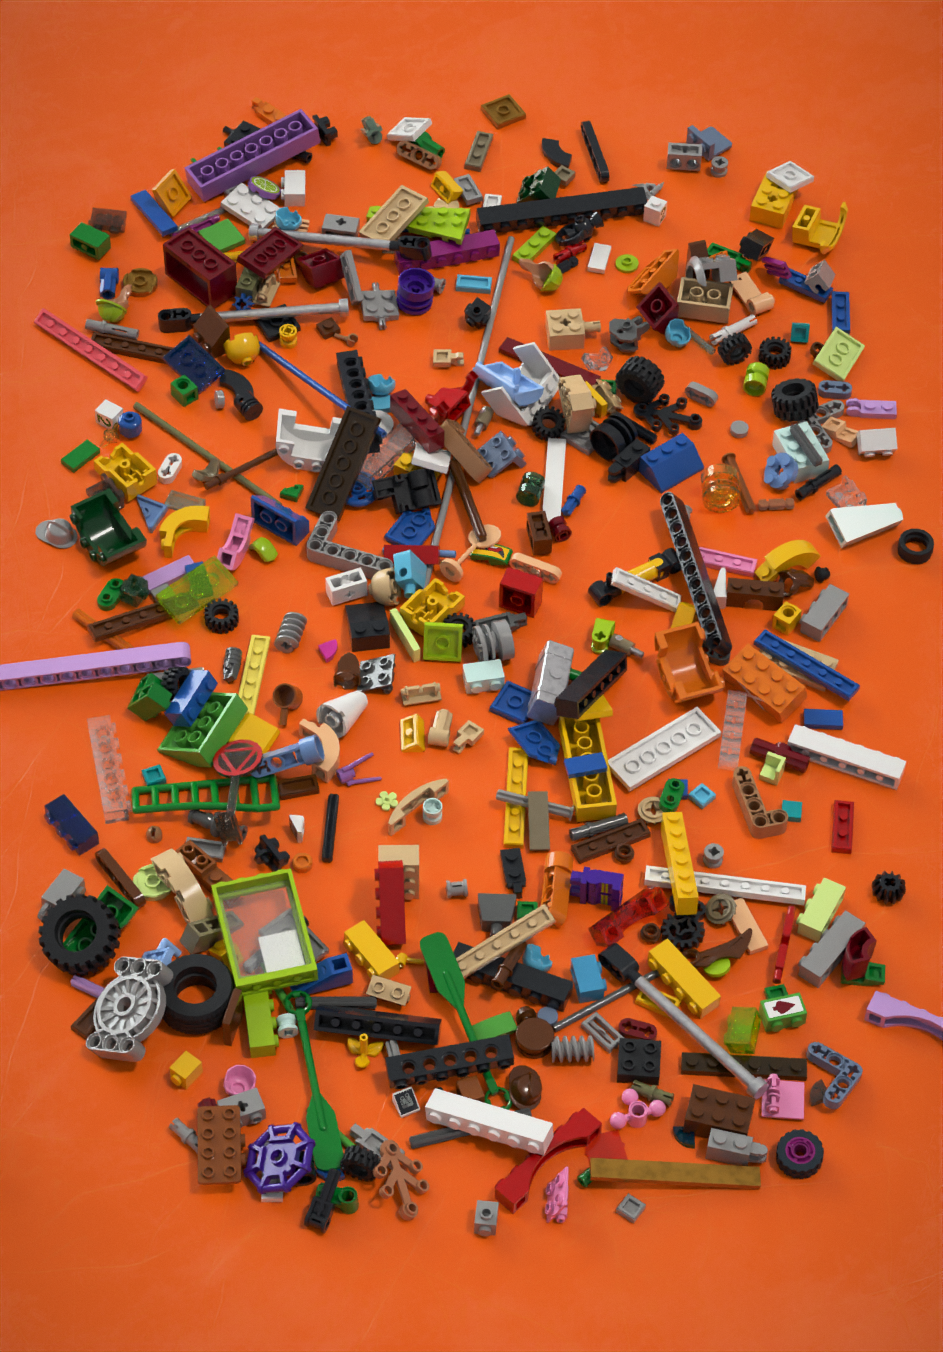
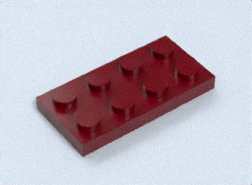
M274 227L238 255L236 261L258 276L266 279L301 251L303 244L277 227Z

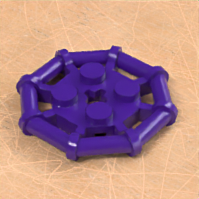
M297 1122L287 1125H269L268 1129L254 1143L248 1146L249 1152L246 1168L243 1170L244 1176L253 1183L259 1194L290 1192L291 1188L305 1174L310 1173L312 1170L310 1166L313 1148L316 1146L315 1140L311 1139L302 1129L301 1124ZM287 1133L285 1136H278V1134ZM295 1135H297L302 1142L296 1144L293 1141ZM304 1150L303 1162L301 1163L299 1162L300 1152ZM279 1154H281V1159L276 1161L275 1158L279 1157ZM257 1172H263L264 1176L262 1179L256 1175ZM271 1179H280L281 1183L269 1184Z

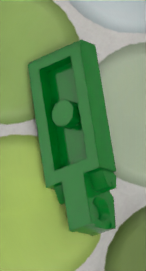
M711 243L708 247V256L727 251L730 258L736 259L737 270L747 273L751 270L752 262L746 260L743 254L715 243Z

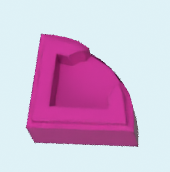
M336 639L318 645V649L326 663L331 661L337 652Z

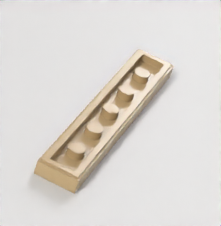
M543 904L457 957L456 960L464 979L556 923L546 905Z

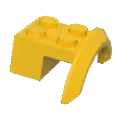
M843 202L840 207L838 223L822 220L821 208L804 205L792 227V242L819 248L822 254H827L836 246L844 229L848 213L846 203Z

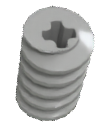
M288 612L284 615L277 638L274 641V645L279 651L292 653L293 649L298 648L305 625L307 624V618L297 612Z
M582 1035L579 1037L578 1042L575 1036H571L570 1042L567 1036H563L561 1042L559 1037L555 1036L551 1044L552 1063H554L556 1057L562 1063L564 1056L567 1057L568 1062H571L573 1056H575L577 1062L580 1061L581 1056H583L585 1062H588L589 1056H591L594 1062V1041L592 1036L589 1035L587 1041H585Z

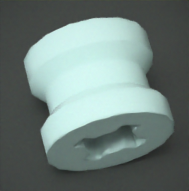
M285 1013L276 1018V1024L279 1026L277 1030L279 1037L292 1038L298 1034V1027L295 1025L297 1018L294 1014Z

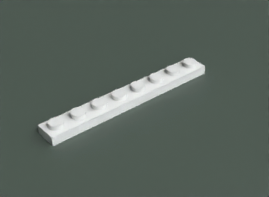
M647 865L644 885L672 889L668 868ZM694 871L697 892L710 894L725 893L734 897L797 905L805 904L806 885Z

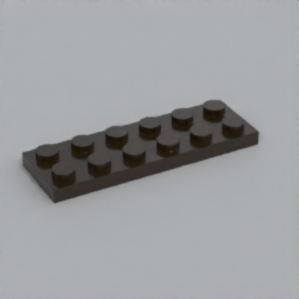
M350 406L346 407L305 508L319 514L325 511H332L337 515V521L340 522L382 419Z

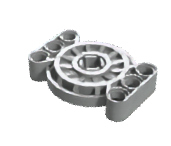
M121 957L114 964V970L119 976L105 987L96 1002L93 1018L96 1032L88 1036L86 1047L101 1058L138 1062L144 1057L146 1052L141 1041L153 1033L164 1015L166 994L163 986L171 982L173 971L160 960Z

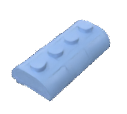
M480 361L473 368V371L479 376V380L492 388L503 386L512 400L519 406H528V404L537 402L543 394L544 387L521 374L520 368L513 369L502 361L483 365L482 361Z

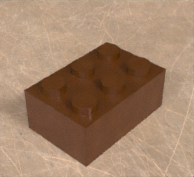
M693 1084L683 1133L709 1138L711 1128L748 1136L755 1098Z

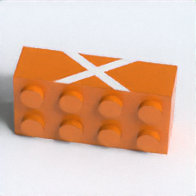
M749 643L723 668L724 679L781 724L807 698L806 687Z

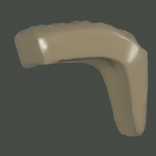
M212 458L204 470L194 469L192 472L193 478L201 482H208L214 479L219 473L220 460Z

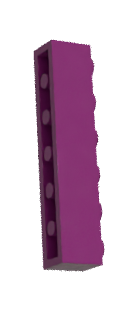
M495 230L464 235L462 245L456 244V241L450 239L448 242L442 239L430 241L432 256L425 261L404 259L400 256L399 252L394 251V261L400 275L409 268L429 270L500 256V243Z

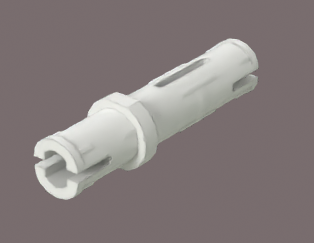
M751 314L709 336L710 340L717 337L711 343L716 345L723 341V338L727 339L729 334L733 336L735 332L737 334L758 323L757 319L750 322V320L755 318V315Z

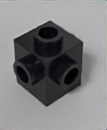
M477 297L472 304L469 303L464 310L465 321L472 327L480 328L481 325H485L489 321L491 306Z

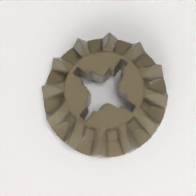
M725 893L717 894L708 901L706 916L716 925H725L727 921H732L733 915L736 914L737 905L730 895ZM721 904H722L723 907L726 908V909L723 910V914H722V915H721L720 912H718V910L721 909Z

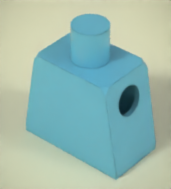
M411 550L393 554L395 581L404 590V597L410 598L418 589L425 588L427 566Z

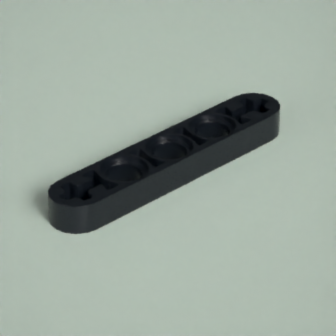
M590 120L582 121L581 133L599 182H608L609 170Z

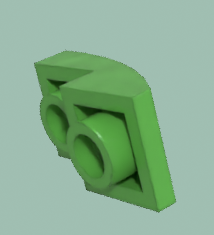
M510 1011L493 1016L472 1026L478 1040L510 1035L516 1032L517 1029Z

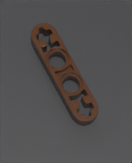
M105 848L97 851L95 857L98 863L125 897L139 908L145 905L146 900L143 894Z

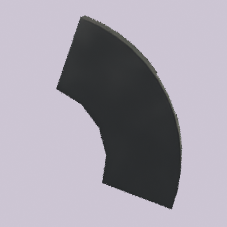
M542 138V152L550 160V163L556 167L563 165L569 168L572 154L566 153L560 148L559 140Z
M228 369L221 370L220 386L232 390L235 396L246 390L254 395L251 383L243 375Z

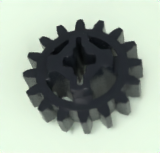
M674 911V916L668 914L667 920L663 919L661 926L662 940L668 938L676 948H680V952H683L684 948L691 949L692 946L698 948L699 943L703 942L705 929H703L704 922H699V916L694 918L693 915H676V911Z

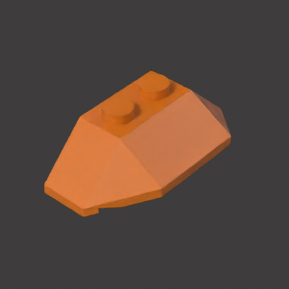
M664 250L659 257L650 262L627 287L629 294L646 297L659 282L665 288L672 285L678 274L679 250Z

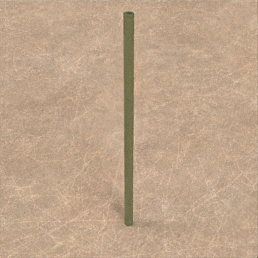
M136 402L133 408L208 461H211L212 458H217L140 403ZM220 460L221 470L225 473L232 470L230 466ZM241 474L233 477L255 494L274 499L282 505L281 502Z

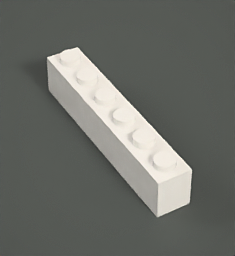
M796 724L787 742L792 751L811 757L810 761L895 790L898 789L906 766V761L898 757H893Z
M436 1088L425 1106L427 1121L441 1124L454 1130H461L474 1136L484 1137L494 1142L504 1143L514 1148L524 1149L534 1154L545 1155L554 1137L553 1123Z

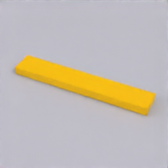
M509 747L507 791L526 796L528 755L523 748ZM506 802L503 848L523 849L524 806Z

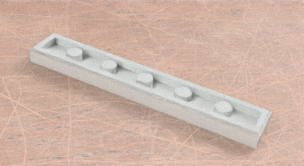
M548 438L543 511L546 512L548 523L552 518L561 516L566 439Z

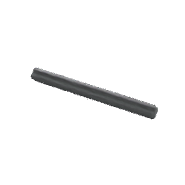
M530 1108L514 1111L532 1117ZM446 1127L410 1136L409 1143L411 1148L414 1149L471 1134Z

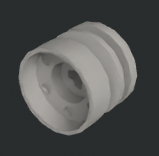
M505 619L492 622L491 631L487 624H482L481 628L478 625L473 626L472 641L479 662L495 660L496 654L501 661L515 657L513 636Z

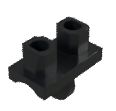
M317 114L313 115L312 119L318 128L320 139L326 147L330 146L331 139L338 137L337 129L335 126L328 128L330 127V120L327 116L319 118Z
M265 834L259 837L260 842L255 848L256 855L254 860L257 864L264 863L268 865L273 872H276L282 866L288 864L290 855L286 851H278L280 845L276 838L268 839Z

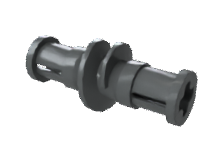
M190 810L188 814V823H196L203 828L210 829L213 837L221 835L230 836L241 843L247 836V826L234 824L232 821H229L227 816L222 817L220 811L213 815L200 810Z

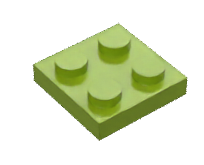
M425 622L423 660L461 662L463 624Z

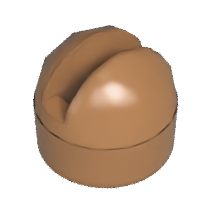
M158 826L149 827L146 832L147 840L150 843L160 842L163 837L162 830Z

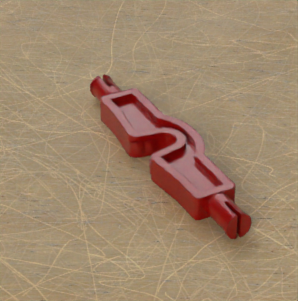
M788 906L772 980L775 984L781 983L796 911L794 906Z

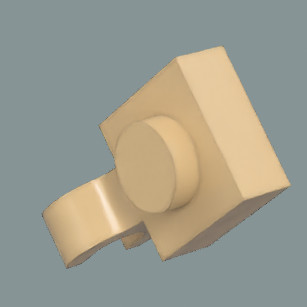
M434 349L433 367H451V363L456 366H464L463 352L452 353L451 349Z
M468 720L457 731L458 738L453 742L456 745L453 751L460 754L467 743L473 746L484 735V729Z

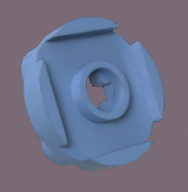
M787 453L769 456L764 471L765 483L778 490L788 488V484L791 481L794 482L798 474V464L794 461V457Z

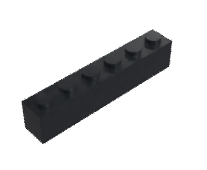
M605 650L556 697L554 706L557 716L579 719L627 671V653Z
M458 942L453 952L455 958L473 947ZM501 956L466 977L475 983L488 985L494 990H502L514 997H522L534 1004L539 1003L564 1012L573 990L572 981L518 962L512 970V976L508 977L503 988L496 989L492 986L491 981L498 971L497 967L505 960Z
M319 1004L315 1012L314 1030L357 1036L367 1034L368 1037L438 1045L442 1019Z

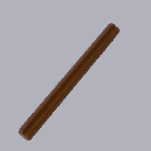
M451 459L449 466L476 538L479 542L485 541L487 533L461 465L456 459Z

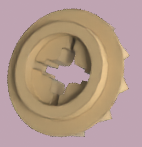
M647 797L639 803L638 813L640 819H644L646 823H654V825L661 822L662 813L665 812L659 808V797ZM652 806L656 811L655 815L651 812Z

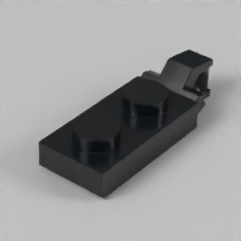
M520 848L500 850L506 887L513 889L516 899H520L523 893L522 887H526Z

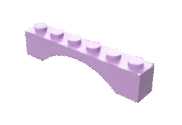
M875 991L866 1009L865 1021L882 1028L892 1026L918 1028L939 1037L943 1041V1017L935 1016L925 1009L914 1007L906 1001L895 999L887 993Z

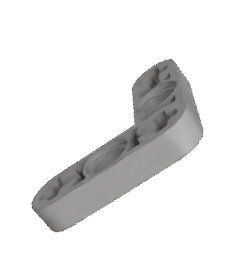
M832 400L819 405L817 412L812 414L813 416L803 421H797V424L808 421L812 431L819 432L815 436L819 443H822L821 446L826 454L831 451L833 441L821 424L825 423L830 417L839 418L843 415L845 405L840 400ZM817 413H824L825 416H824V417H819V416H817L816 414H817Z

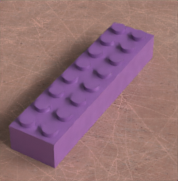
M299 109L184 167L187 182L205 202L225 190L250 179L252 176H256L319 144L318 128L304 111Z

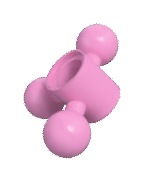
M626 1089L622 1093V1101L626 1105H630L629 1112L625 1115L621 1112L613 1113L610 1117V1124L615 1129L623 1128L626 1122L634 1128H641L647 1122V1115L652 1114L655 1117H660L665 1113L666 1106L662 1101L654 1100L647 1107L644 1102L638 1101V1093L634 1089Z

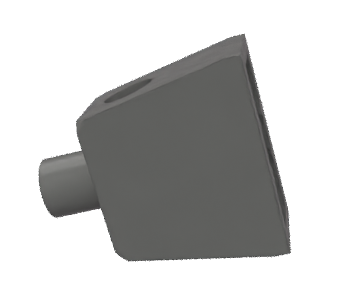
M478 893V912L482 931L490 932L491 937L512 924L516 909V894Z

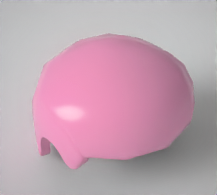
M235 1065L229 1068L224 1079V1089L229 1096L254 1089L256 1084L255 1073L245 1065Z

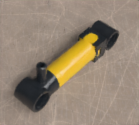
M669 548L662 554L657 553L649 557L647 563L627 572L648 581L656 579L658 582L669 577V573H678L682 568L676 550ZM612 572L606 574L605 582L598 580L588 588V593L600 607L609 604L614 597L627 592L611 585Z

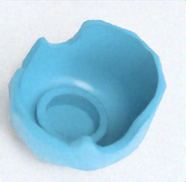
M283 207L276 211V225L279 229L295 231L301 226L302 217L296 210L295 212H290L288 207Z
M675 318L666 327L665 338L671 345L683 347L691 339L690 328L684 325V320Z
M382 374L368 377L369 389L372 394L377 396H385L392 393L396 386V382L391 376L387 380L383 378Z
M527 944L522 956L524 965L548 972L553 964L549 959V955H541V947Z

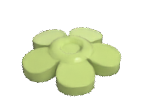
M382 791L379 794L380 798L376 799V805L382 806L384 811H389L390 807L395 808L398 805L397 795L394 792L388 795L386 791Z

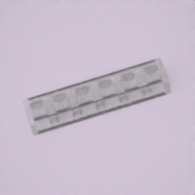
M399 423L396 429L388 433L385 439L382 440L383 444H379L380 452L367 454L356 482L370 490L373 487L372 480L385 477L394 468V463L403 453H411L418 441Z

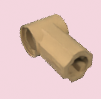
M441 709L436 711L433 727H430L428 744L448 747L450 726L453 714L448 710Z

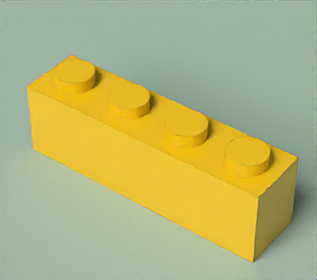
M668 938L649 951L647 959L649 967L653 971L657 970L662 981L674 990L678 999L683 1000L687 1004L692 1014H696L701 1019L719 1006L721 995Z

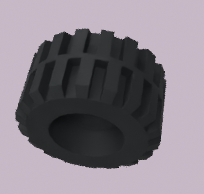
M642 356L630 357L615 376L617 388L621 390L620 392L627 399L632 400V402L647 404L653 401L664 386L665 380L664 375L661 374L662 371L657 365Z
M789 379L777 384L772 390L771 396L774 413L777 418H781L783 421L804 420L813 416L812 414H815L819 408L816 387L810 380Z

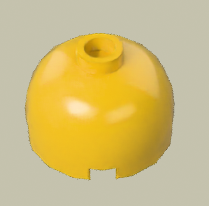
M251 332L237 334L232 341L226 340L224 350L227 357L233 363L244 366L250 365L259 355L260 344L257 335L254 336Z

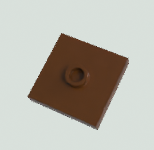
M236 988L233 989L222 1021L224 1044L232 1046L243 1014L242 990Z

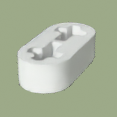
M171 453L163 461L158 470L160 483L170 484L175 480L182 468V458L179 454Z

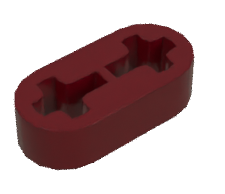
M631 1018L622 1019L619 1023L618 1032L624 1038L656 1040L657 1029L650 1023ZM627 1026L631 1027L629 1031H625ZM647 1031H648V1032H651V1034L649 1035V1037H646V1036H645V1034L647 1033Z

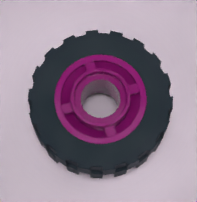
M795 1129L785 1133V1136L780 1138V1142L777 1145L776 1161L779 1164L780 1170L784 1171V1174L799 1179L809 1178L811 1175H815L822 1166L824 1147L822 1148V1142L812 1132ZM801 1152L804 1156H798L795 1153Z

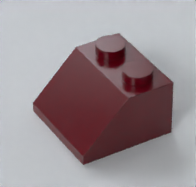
M327 248L296 258V262L306 282L314 288H321L325 284L335 283L339 279L345 278L340 256Z
M661 282L636 306L653 330L665 335V329L669 322L675 318L678 319L679 304Z

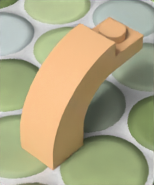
M303 718L299 723V735L305 738L316 734L322 743L325 754L324 761L312 764V774H316V777L328 783L336 774L340 764L338 737L327 724L323 723L318 727L315 723Z

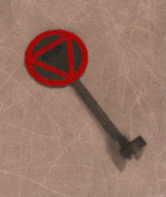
M240 739L231 741L222 746L213 758L216 772L223 777L231 778L227 811L214 813V821L223 846H227L228 841L236 840L239 845L243 844V836L235 815L239 781L241 777L254 772L263 760L262 748L258 743L251 740Z

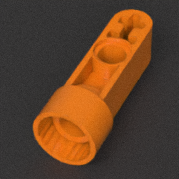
M554 851L546 855L541 906L545 904L554 917L556 923L553 925L556 927L562 926L567 918L570 878L574 861L570 854L562 851Z

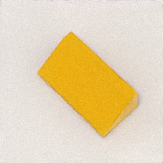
M446 171L435 173L430 186L447 204L457 200L463 193V189Z
M418 714L401 719V751L403 753L424 752V720Z

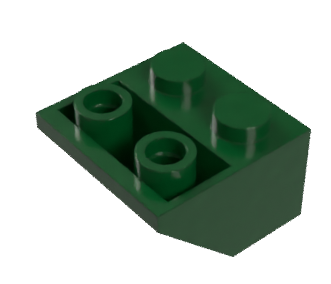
M548 166L542 170H537L531 176H526L522 180V186L516 203L556 198L561 178Z

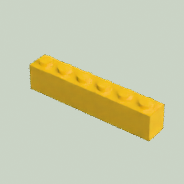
M682 812L662 813L660 830L676 915L697 914L699 897Z

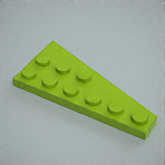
M380 206L369 207L366 216L367 222L381 208ZM424 207L405 229H408L410 233L431 238L435 236L442 237V240L447 242L449 239L454 240L456 244L462 245L471 212L470 209Z

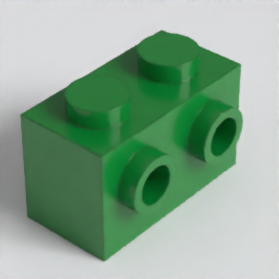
M83 222L69 234L71 247L97 260L111 248L110 235Z

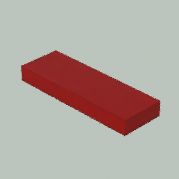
M384 545V558L390 559L393 564V554L411 550L424 564L439 565L440 546Z
M834 801L831 849L833 853H852L854 802Z

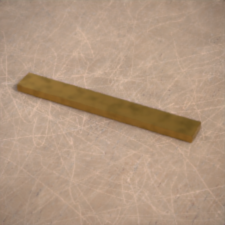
M590 1158V1180L741 1189H760L761 1187L760 1167Z

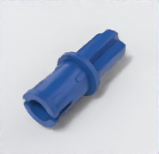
M576 485L572 494L567 496V501L561 509L564 516H570L574 509L580 505V500L586 493L584 486Z

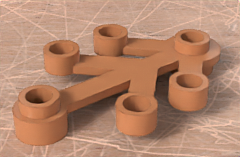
M385 1140L380 1146L382 1158L373 1169V1175L377 1179H382L388 1172L386 1167L390 1162L392 1170L385 1184L379 1189V1194L384 1199L391 1197L394 1194L393 1186L396 1182L403 1205L399 1208V1215L402 1219L410 1221L418 1214V1206L411 1201L406 1183L415 1188V1191L419 1194H424L429 1189V1183L424 1179L417 1180L402 1169L399 1164L400 1162L408 1167L412 1174H417L423 1169L421 1161L417 1159L412 1161L400 1152V1147L395 1141Z

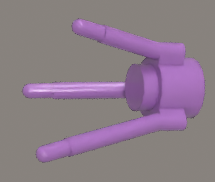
M371 752L353 763L337 769L336 774L340 783H347L349 787L353 784L380 781L381 777L353 780L356 777L353 767L364 762L374 754Z

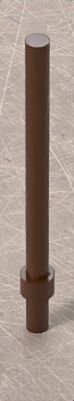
M276 448L226 473L216 475L214 479L204 483L205 489L209 490L217 485L221 486L227 483V480L277 456Z

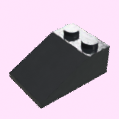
M378 602L345 605L352 652L390 648V633L384 605Z

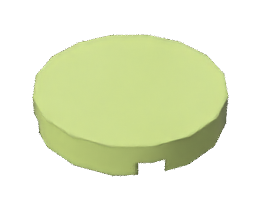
M153 864L140 868L139 872L133 877V883L147 901L164 899L171 892V888H167L164 882L157 877Z

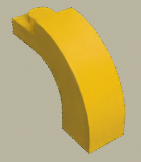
M209 506L184 507L173 512L164 520L159 532L161 550H164L165 558H172L176 540L182 534L192 531L208 532L210 523Z
M793 540L778 546L764 557L766 561L755 571V574L761 581L773 582L779 576L778 573L780 571L787 570L796 565H802L808 569L821 555L808 541Z

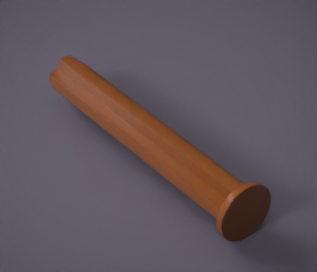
M727 453L721 460L728 469L745 512L753 514L756 511V507L736 463V456L734 453Z

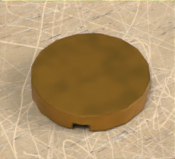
M133 269L129 274H125L123 287L131 284V296L146 297L156 291L158 286L157 276L149 269Z

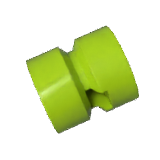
M759 362L749 364L745 374L743 390L751 396L763 395L770 373L769 368Z

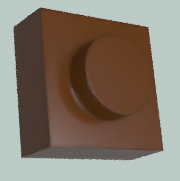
M332 317L316 324V329L325 340L333 337L335 333L340 334V327Z

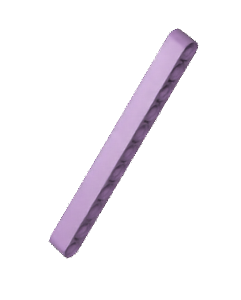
M176 642L0 665V691L168 670L170 667H187L191 664L190 645L186 642Z

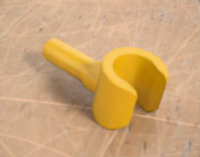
M399 953L396 957L399 961V968H404L406 963L424 965V959L410 958L405 953Z

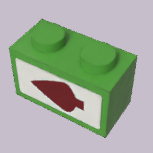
M800 992L760 1001L759 1014L766 1032H777L788 1027H800L806 1023L807 1011Z

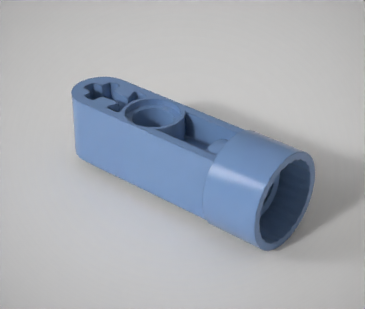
M316 734L299 739V743L264 753L258 763V767L256 766L249 772L252 776L260 778L302 764L311 765L324 761L325 754L322 743ZM257 756L253 759L250 766L256 761ZM273 758H280L282 763H275Z

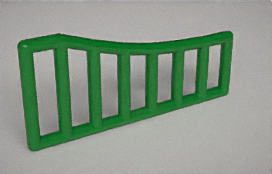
M275 774L260 778L245 776L138 786L131 789L132 812L134 814L183 810H226L258 813L278 811L280 809ZM269 782L272 803L260 804L257 783ZM250 784L252 804L240 803L238 785ZM230 786L232 803L220 802L218 787ZM210 788L212 802H200L198 789ZM191 789L192 802L180 803L179 791ZM171 791L172 803L160 804L159 792ZM151 793L152 805L140 806L139 794Z

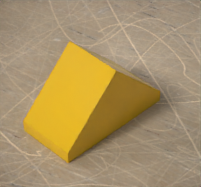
M687 602L678 604L671 628L696 622L698 616L693 604Z

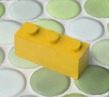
M365 920L344 932L343 944L345 948L355 955V959L360 966L363 965L366 968L370 978H372V975L391 979L400 973L399 961Z

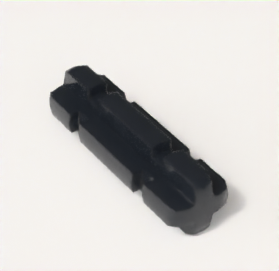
M572 256L556 266L564 273L570 270L571 267L573 268L578 265V258Z

